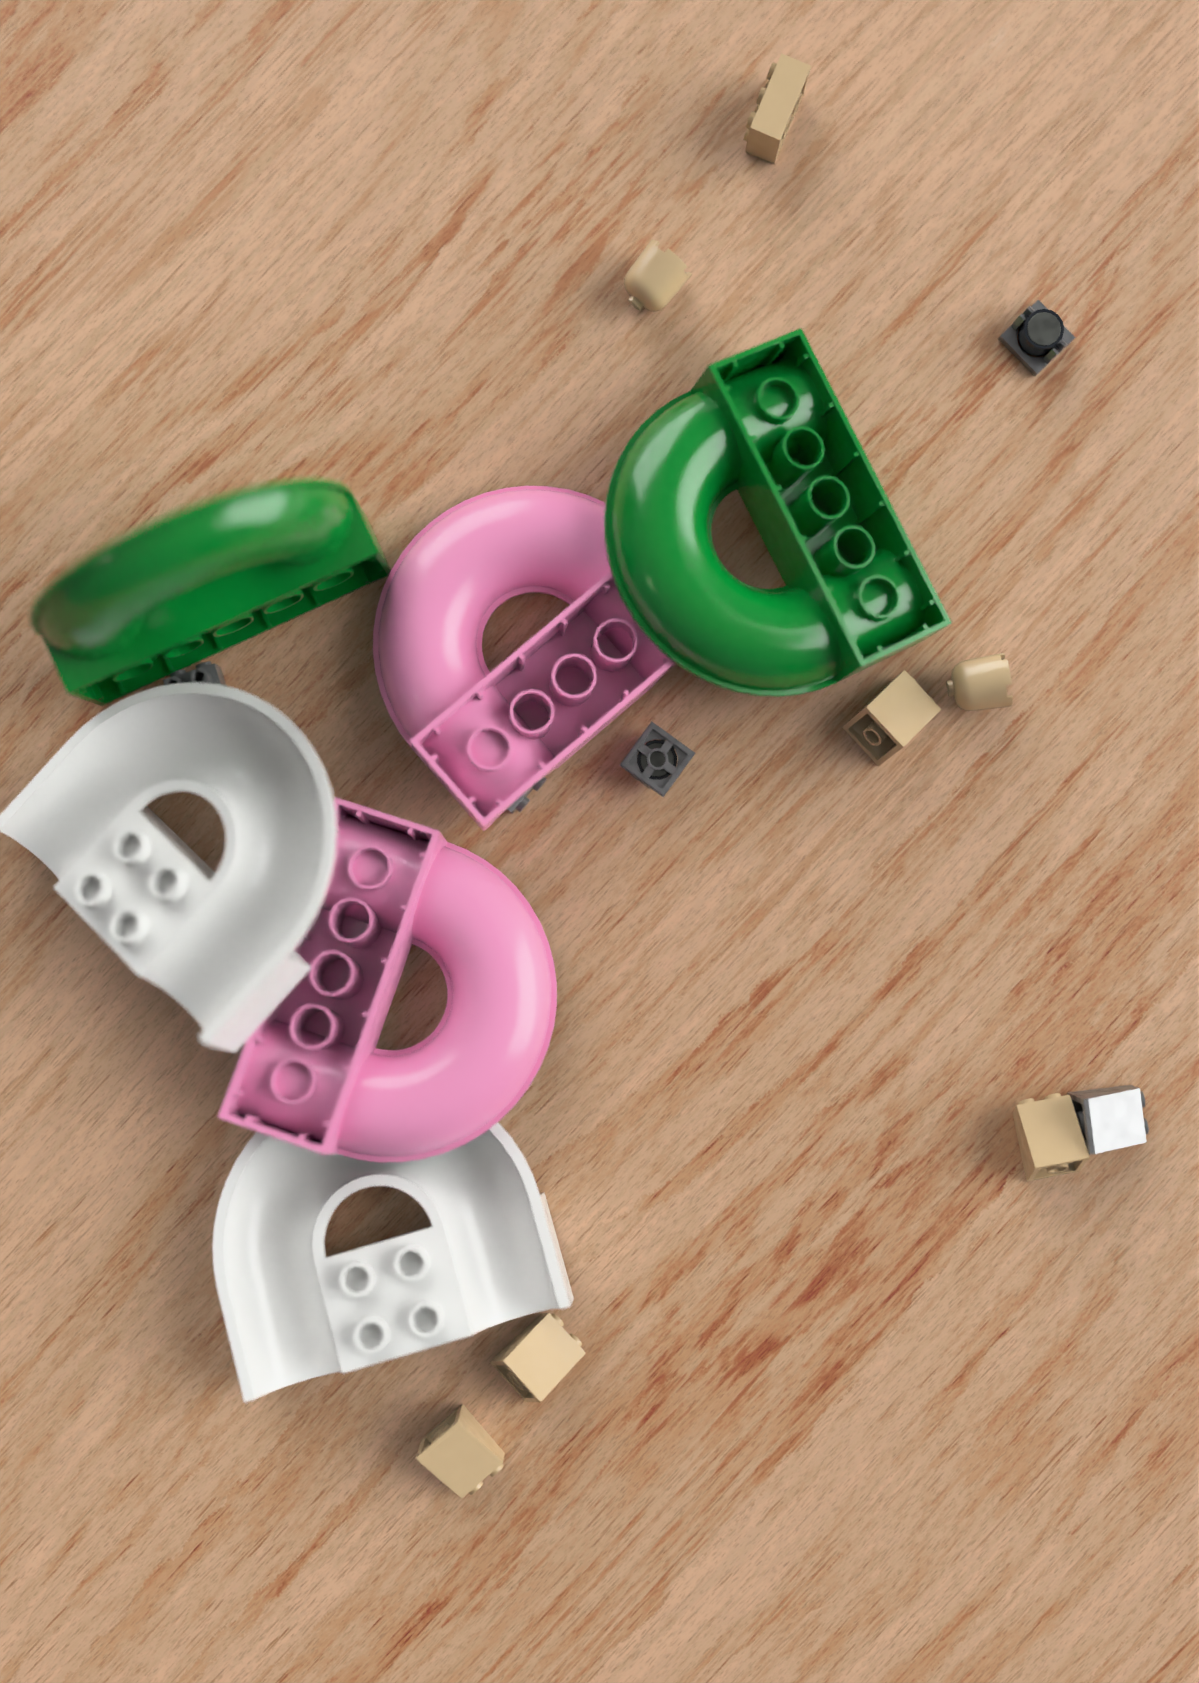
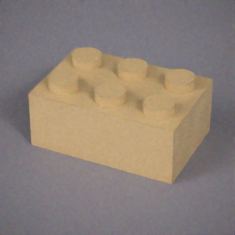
M782 53L778 63L772 62L766 78L768 79L765 87L761 88L758 95L755 112H751L746 124L747 130L743 139L747 141L746 153L770 163H775L804 95L811 65Z

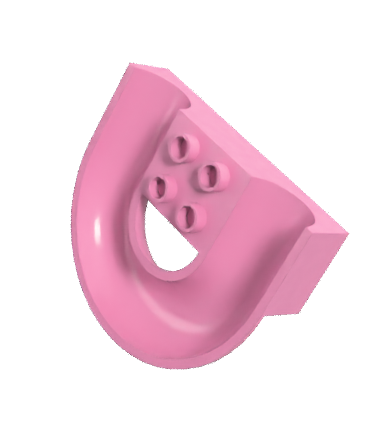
M549 486L503 488L467 499L448 509L421 530L401 553L390 571L377 606L373 630V657L380 693L388 713L408 745L483 832L518 798L551 771L559 768L649 691L676 664L663 654L644 634L632 618L618 592L608 563L604 540L605 502L572 490ZM545 593L558 597L570 605L490 673L483 657L482 637L487 621L501 604L517 595Z
M335 797L337 838L331 878L324 900L314 921L294 949L312 968L245 1042L218 1118L322 1154H340L374 1162H406L433 1157L463 1146L485 1133L518 1103L530 1087L549 1048L555 1024L557 981L554 960L543 927L531 905L518 888L489 862L467 849L447 842L438 830ZM413 944L429 953L443 971L447 984L446 1009L436 1029L417 1045L401 1050L378 1049L376 1045Z

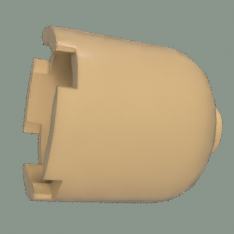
M654 239L649 242L624 278V286L630 295L628 301L636 309L641 310L643 307L649 311L656 312L662 310L689 280L692 273L684 272L687 265L669 248L665 252L657 247L659 242Z
M1005 653L961 661L955 665L951 680L946 681L948 696H954L956 704L965 711L1012 706L1013 696H1008L1006 685H1011L1012 681Z

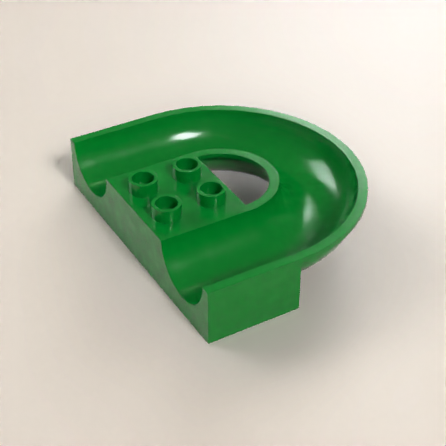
M802 328L708 365L689 392L672 399L642 423L619 456L609 482L604 510V540L613 580L622 601L644 634L663 654L694 676L717 687L741 694L762 697L801 695L818 691L844 680L926 640L952 624ZM738 490L786 586L774 589L750 586L734 577L718 558L712 541V521L721 501L733 491Z
M325 479L282 481L240 490L190 506L151 522L105 545L55 579L34 602L30 610L29 620L35 633L43 638L67 694L104 706L161 680L172 672L183 670L389 576L391 568L366 514L346 485Z

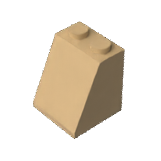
M904 670L842 728L879 766L902 749L941 708L917 684L916 680Z
M1054 1093L1046 1096L1045 1100L1034 1101L1033 1098L1018 1102L1013 1111V1118L1027 1182L1079 1172L1090 1156L1070 1095L1061 1096L1060 1093Z
M543 1313L538 1316L490 1361L525 1402H541L586 1354L581 1348V1341L572 1333L569 1335L564 1330V1323L554 1313Z
M462 1404L421 1440L416 1459L460 1498H463L468 1493L473 1495L483 1485L482 1481L488 1475L493 1477L503 1468L504 1465L502 1463L504 1462L505 1453Z

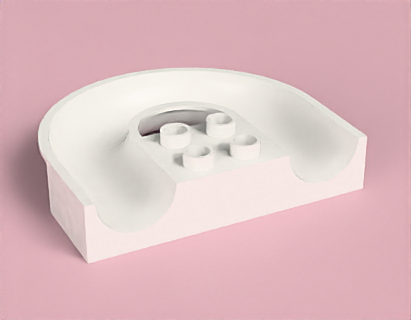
M193 682L155 687L118 701L83 725L0 814V832L13 838L31 851L56 875L59 881L53 888L138 976L151 981L163 989L195 1018L203 1029L198 1038L207 1046L236 1053L312 968L294 949L314 921L324 900L332 874L337 838L336 810L332 790L325 769L305 735L275 707L252 694L219 684ZM173 792H190L206 798L213 804L222 818L226 833L225 852L216 873L147 806L149 802Z
M496 1123L485 1133L467 1144L449 1152L406 1162H374L340 1154H322L257 1131L235 1161L219 1200L213 1234V1268L244 1402L254 1400L262 1395L304 1380L336 1372H342L343 1374L472 1336L481 1330L518 1317L550 1309L567 1308L571 1306L574 1300L545 1192L539 1193L533 1173L524 1155L512 1137L499 1123ZM388 1186L408 1193L424 1208L432 1226L330 1256L325 1255V1233L333 1212L345 1198L366 1187Z

